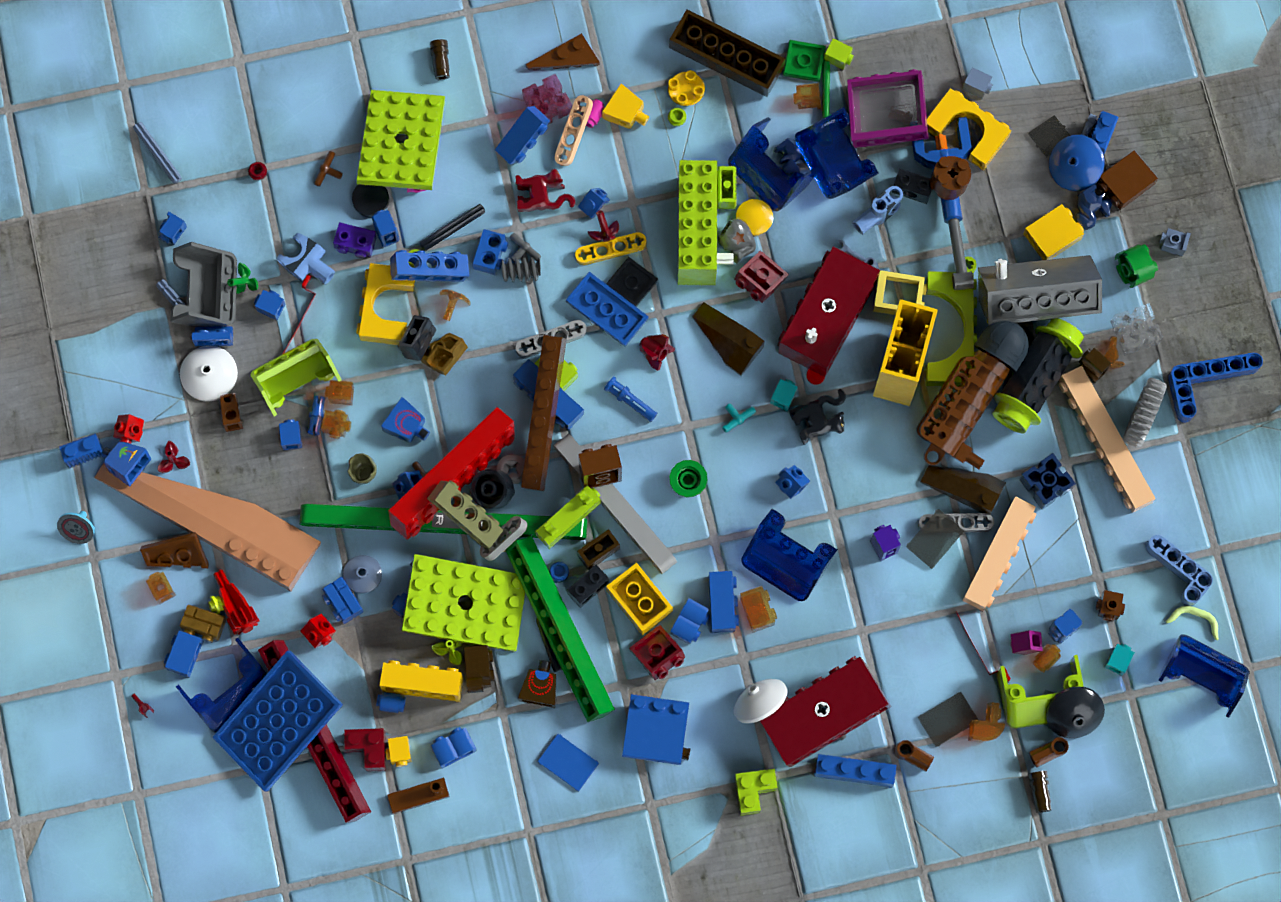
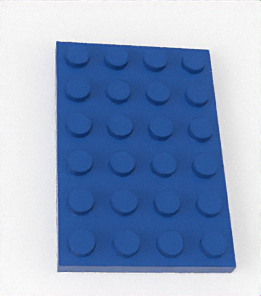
M286 651L216 732L213 739L264 792H268L343 704L291 651Z

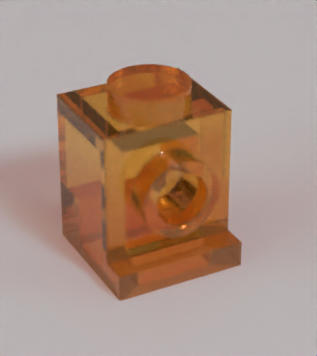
M819 83L796 85L797 93H793L794 104H798L799 109L815 107L821 109Z
M156 572L146 580L159 605L176 596L164 572ZM164 585V588L159 591L158 586Z

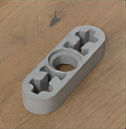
M519 516L512 517L501 527L503 532L491 548H480V555L488 561L496 559L526 531L527 522ZM506 535L505 540L501 542V538Z

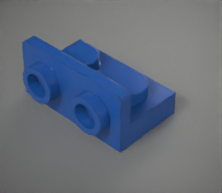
M195 327V333H192V341L195 346H233V327Z

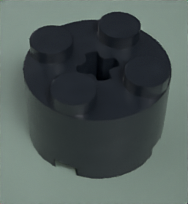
M482 470L471 481V497L477 505L484 508L504 507L515 494L512 479L501 470Z

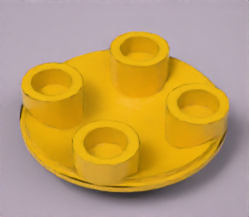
M692 70L678 73L668 82L670 98L681 106H691L698 103L705 93L703 80Z
M750 199L738 207L736 219L743 220L749 226L753 236L756 237L771 227L773 212L766 202L759 199Z

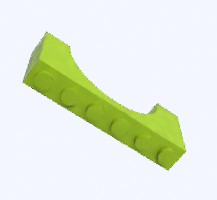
M928 271L926 295L942 298L957 310L963 322L964 337L961 346L954 354L944 360L927 363L926 386H942L960 358L973 357L976 353L974 352V344L977 342V333H974V326H977V315H974V308H977V297H974V290H977V279H974L973 289L954 291L952 274L956 272ZM966 361L965 364L967 365V368L970 369V362ZM957 376L954 380L956 386H959L961 384V378L959 376Z

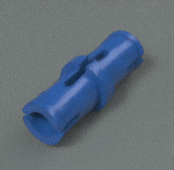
M313 396L312 412L309 413L310 424L308 434L313 435L314 428L315 436L320 435L326 400L323 396H320L319 404V396Z

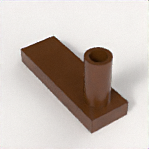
M444 777L387 794L393 814L450 797Z

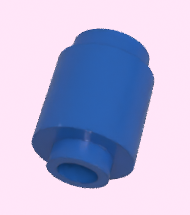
M383 691L382 695L377 697L376 706H379L380 711L391 713L404 712L406 697L401 696V694Z

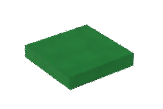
M789 40L783 76L820 82L826 46Z

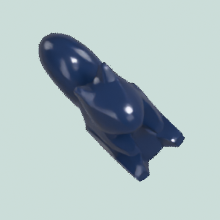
M787 138L774 150L775 153L783 155L778 162L779 164L785 163L782 170L785 173H794L796 175L800 173V169L796 164L798 160L811 165L817 162L820 156L818 148L814 145L806 144L804 146L800 141L791 140L790 138Z
M1096 185L1077 195L1079 213L1076 214L1077 218L1075 220L1081 224L1084 230L1095 226L1097 218L1094 212L1100 210L1106 218L1110 216L1112 201L1110 199L1102 200L1105 193L1096 195L1094 192Z

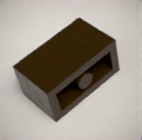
M608 529L577 551V556L589 571L596 564H600L620 550V544Z

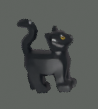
M838 389L839 397L836 399L829 395H823L806 405H799L789 410V414L796 426L804 419H807L810 425L800 432L803 445L807 444L808 439L812 437L823 436L829 432H837L839 434L844 432V412L835 414L827 420L823 411V404L826 402L833 406L843 404L846 399L844 390Z

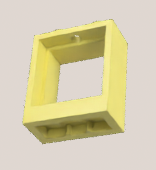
M880 271L873 312L896 314L898 305L883 303L886 280L918 285L916 304L925 305V302H922V295H926L927 284H924L925 277Z

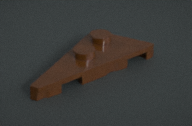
M581 33L526 64V68L528 70H541V68L550 67L560 69L571 66L576 68L581 67V65L598 66L600 62Z

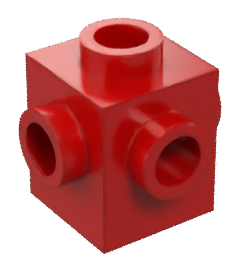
M130 414L118 415L113 437L119 439L120 442L129 444L140 442L143 434L144 420Z
M322 613L310 619L300 630L314 648L328 645L332 641V635L336 632Z

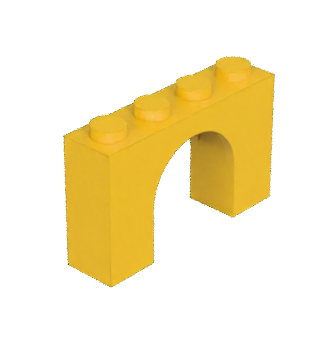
M950 88L927 118L928 133L934 137L939 136L952 121L959 117H966L975 121L981 128L982 139L971 152L969 161L984 171L1009 138L1011 130L1006 123L997 121L991 113L984 112L975 102L968 101L962 93Z
M370 263L369 269L365 270L367 285L362 290L364 305H360L359 316H362L361 323L357 324L356 334H359L361 341L398 345L408 327L407 322L382 319L374 312L373 305L376 298L387 290L414 292L415 281L391 280L390 265Z

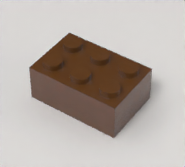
M606 444L601 446V449H585L581 451L582 453L578 454L579 471L584 488L587 485L592 489L593 487L622 482V465L617 445Z

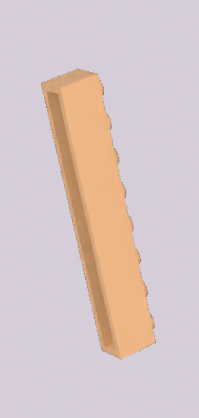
M1080 366L1062 375L1059 380V387L1063 393L1066 392L1070 407L1076 410L1078 422L1081 426L1084 425L1087 430V438L1091 443H1094L1099 459H1103L1107 474L1109 476L1112 475L1115 481L1114 486L1123 495V502L1126 508L1134 513L1152 504L1156 499L1083 367Z

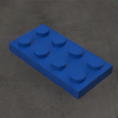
M588 272L566 299V303L624 347L627 346L649 319V316L591 272Z

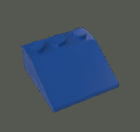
M631 694L622 757L681 765L689 702Z

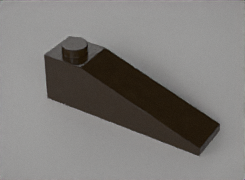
M705 302L702 303L692 316L701 331L711 342L713 348L719 353L725 365L740 376L743 375L764 348L765 341Z

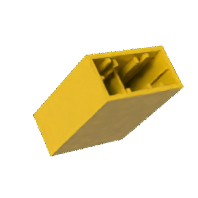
M900 299L873 397L910 406L919 382L938 309Z

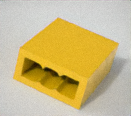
M1062 204L1024 230L1023 235L1042 260L1053 259L1080 241L1084 235L1081 224L1074 221L1071 211Z

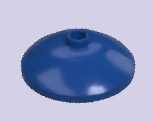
M1071 135L1062 139L1053 148L1049 158V170L1052 178L1059 186L1070 191H1082L1093 186L1101 177L1105 164L1101 147L1093 139L1084 135ZM1075 158V164L1071 165V159Z

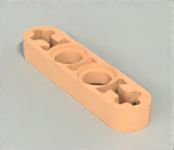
M580 95L575 99L555 153V161L562 166H569L573 162L592 110V100L584 95ZM581 102L587 103V104H586V107H585V106H583V107L580 106V103H581ZM576 117L581 119L578 127L573 126V120ZM573 135L575 138L574 142L568 145L567 137ZM566 155L567 159H561V156Z

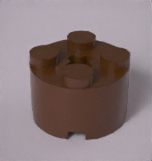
M943 156L939 159L930 177V187L932 190L934 189L937 196L945 200H954L966 191L971 180V169L968 161L956 156Z

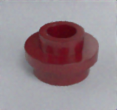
M261 162L252 163L248 169L249 176L253 180L264 179L267 175L265 164ZM260 169L261 173L255 174V171Z

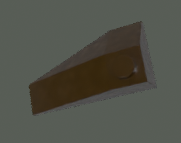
M932 465L928 466L920 483L962 504L987 514H991L1006 482L990 474Z

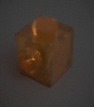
M330 380L329 386H326L325 397H328L329 403L353 405V382Z

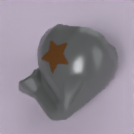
M730 219L718 236L721 247L733 253V262L736 264L756 249L754 236L749 226L741 219Z

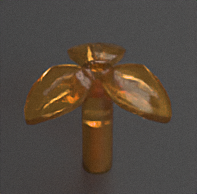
M450 289L440 291V295H448L450 299L443 317L445 320L450 321L459 299L465 301L469 306L471 304L470 300L462 293Z
M1115 336L1110 337L1105 357L1112 363L1111 368H1121L1125 366V363L1116 361L1119 355L1116 348L1117 337Z

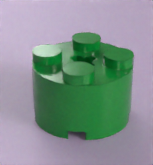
M1137 244L1115 255V260L1118 259L1119 264L1116 265L1117 272L1125 284H1130V288L1153 279L1155 272L1158 271L1157 263L1154 260L1152 261L1149 249L1145 244Z

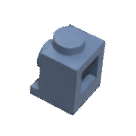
M1168 228L1166 233L1162 232L1159 241L1162 244L1161 250L1183 256L1191 233H1183Z

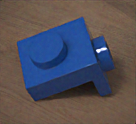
M601 188L590 189L578 205V208L592 219L596 216V212L605 203H608L610 199Z

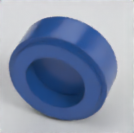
M555 562L550 567V575L556 582L565 581L569 576V568L563 562Z

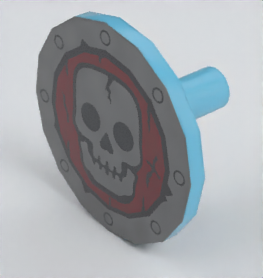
M81 511L79 514L65 513L60 516L57 522V529L60 535L66 540L77 544L91 541L95 534V527L86 518L87 513L85 511Z

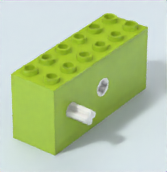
M679 160L678 285H715L717 264L733 265L734 259L733 253H717V161Z

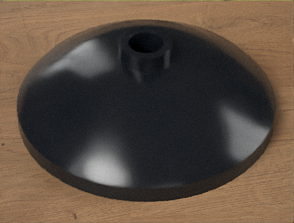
M1070 687L1062 690L1051 699L1046 709V720L1050 729L1055 734L1064 738H1080L1090 734L1100 725L1105 713L1104 703L1099 694L1090 688Z

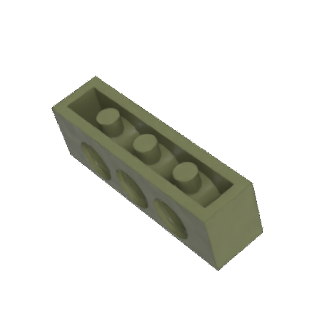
M441 480L427 499L481 547L491 548L503 532V529L498 526L500 523L493 517L489 518L485 514L486 510L472 503L473 499L466 493L462 494L458 490L459 486L453 481ZM454 496L455 503L451 505V498ZM468 508L469 514L467 517H465L464 513L465 510ZM482 521V527L479 530L478 524Z

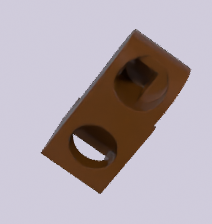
M236 393L220 395L223 425L226 432L243 429Z

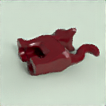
M552 169L546 175H534L524 179L520 175L515 176L517 189L530 191V197L528 198L517 196L518 212H530L536 209L540 211L545 209L554 210L559 208L564 201H568L571 208L574 207L575 198L571 194L564 193L555 202H550L548 187L565 188V185L562 184L563 179H561L557 169Z

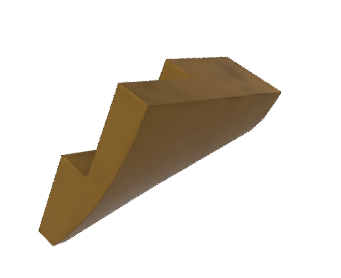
M447 333L440 340L429 344L430 348L426 350L421 362L446 376L468 347L462 338Z

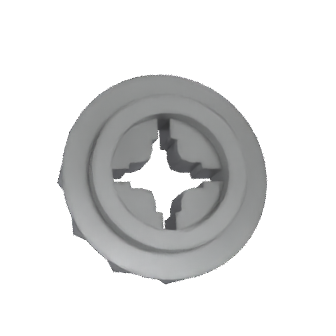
M515 454L506 455L499 461L497 470L508 474L509 469L507 466L514 467L517 465V474L512 472L509 476L513 484H518L522 481L525 460Z

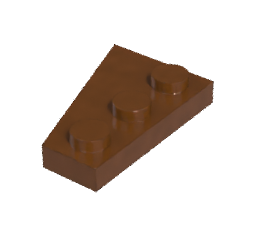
M196 532L147 544L140 548L147 566L171 567V565H180L183 568L201 566V568L207 569L209 567Z

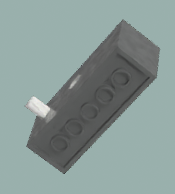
M1091 255L1007 264V260L998 259V261H995V266L978 267L979 303L988 326L994 322L1005 320L1018 323L1102 313V278Z

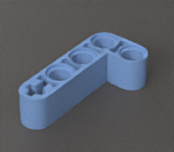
M1155 535L1147 542V552L1188 584L1181 594V602L1185 606H1194L1212 585V575L1164 537ZM1157 542L1159 546L1154 548L1153 546ZM1167 554H1173L1176 557V561H1170ZM1183 566L1190 567L1191 573H1185L1183 571ZM1198 578H1204L1207 585H1200ZM1187 593H1193L1195 595V600H1189L1187 598Z

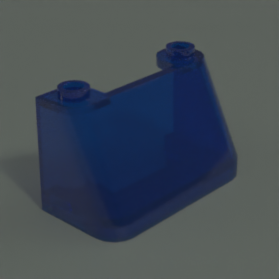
M844 107L795 134L798 148L822 193L829 199L845 194L879 174L871 160L864 159L861 161L844 129L850 122L849 115Z

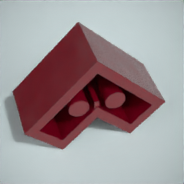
M384 728L344 730L345 751L347 753L364 752L366 771H386V732Z

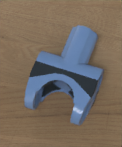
M891 186L873 200L872 206L852 221L854 228L863 235L874 225L884 223L899 210L903 191L897 186ZM895 190L899 192L900 197L889 195V193Z
M296 233L293 238L302 248L300 254L294 258L284 257L279 254L276 260L298 280L303 281L310 273L326 285L335 274L332 268L320 260L326 251L312 239Z

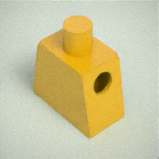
M623 84L619 85L602 112V119L631 129L635 121L645 126L649 116L642 112L644 102Z

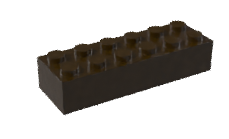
M686 9L669 39L670 49L765 97H768L785 66V58Z

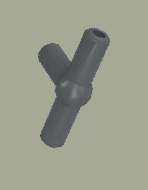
M515 233L510 235V239L520 247L511 257L513 262L515 258L519 260L525 252L533 257L535 261L538 260V257L541 258V255L528 242L523 241Z

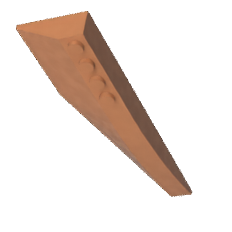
M103 463L94 477L188 533L196 532L198 538L290 592L321 544L319 540L250 502L141 472L129 487L111 474L105 463Z

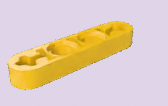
M636 232L617 237L609 242H597L578 248L575 252V259L580 265H589L635 253L646 247L647 240L643 233ZM636 238H639L640 241L643 240L640 246L634 243ZM627 240H630V243H633L631 244V248H628ZM622 242L625 244V249L618 251L614 247L615 244ZM599 247L607 249V253L603 256L598 255L596 251ZM591 249H593L595 258H592ZM582 252L587 255L585 260L580 257Z

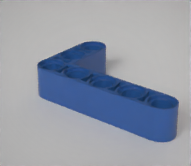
M1247 353L1175 366L1168 375V381L1177 419L1187 423L1197 412L1191 384L1254 374L1263 364L1262 356L1258 353ZM1249 360L1255 361L1257 366H1251ZM1230 363L1236 364L1238 370L1232 369ZM1216 366L1220 372H1213L1211 367ZM1193 369L1199 370L1201 376H1196L1193 373ZM1174 373H1180L1182 375V379H1177L1174 376ZM1178 391H1184L1187 397H1181ZM1182 409H1188L1191 415H1185Z

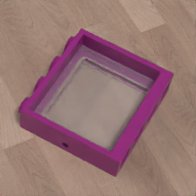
M912 69L908 72H891L887 75L874 74L870 77H854L847 80L851 141L854 148L928 139L922 70Z

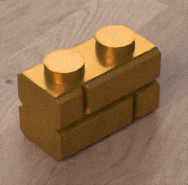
M188 604L180 627L185 633L202 635V639L208 642H213V640L219 641L226 618L225 616Z

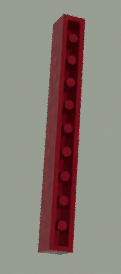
M273 640L258 649L268 671L272 669L286 651H289L284 640ZM326 724L309 743L307 748L345 822H356L371 813V810Z

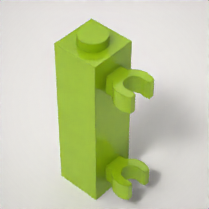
M587 485L536 531V536L550 549L601 504V499L599 498L601 495L594 487L591 489Z

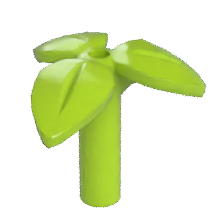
M448 640L446 644L438 642L431 647L434 653L440 656H444L449 652V661L452 664L460 665L462 663V653L455 650V648L462 646V642Z

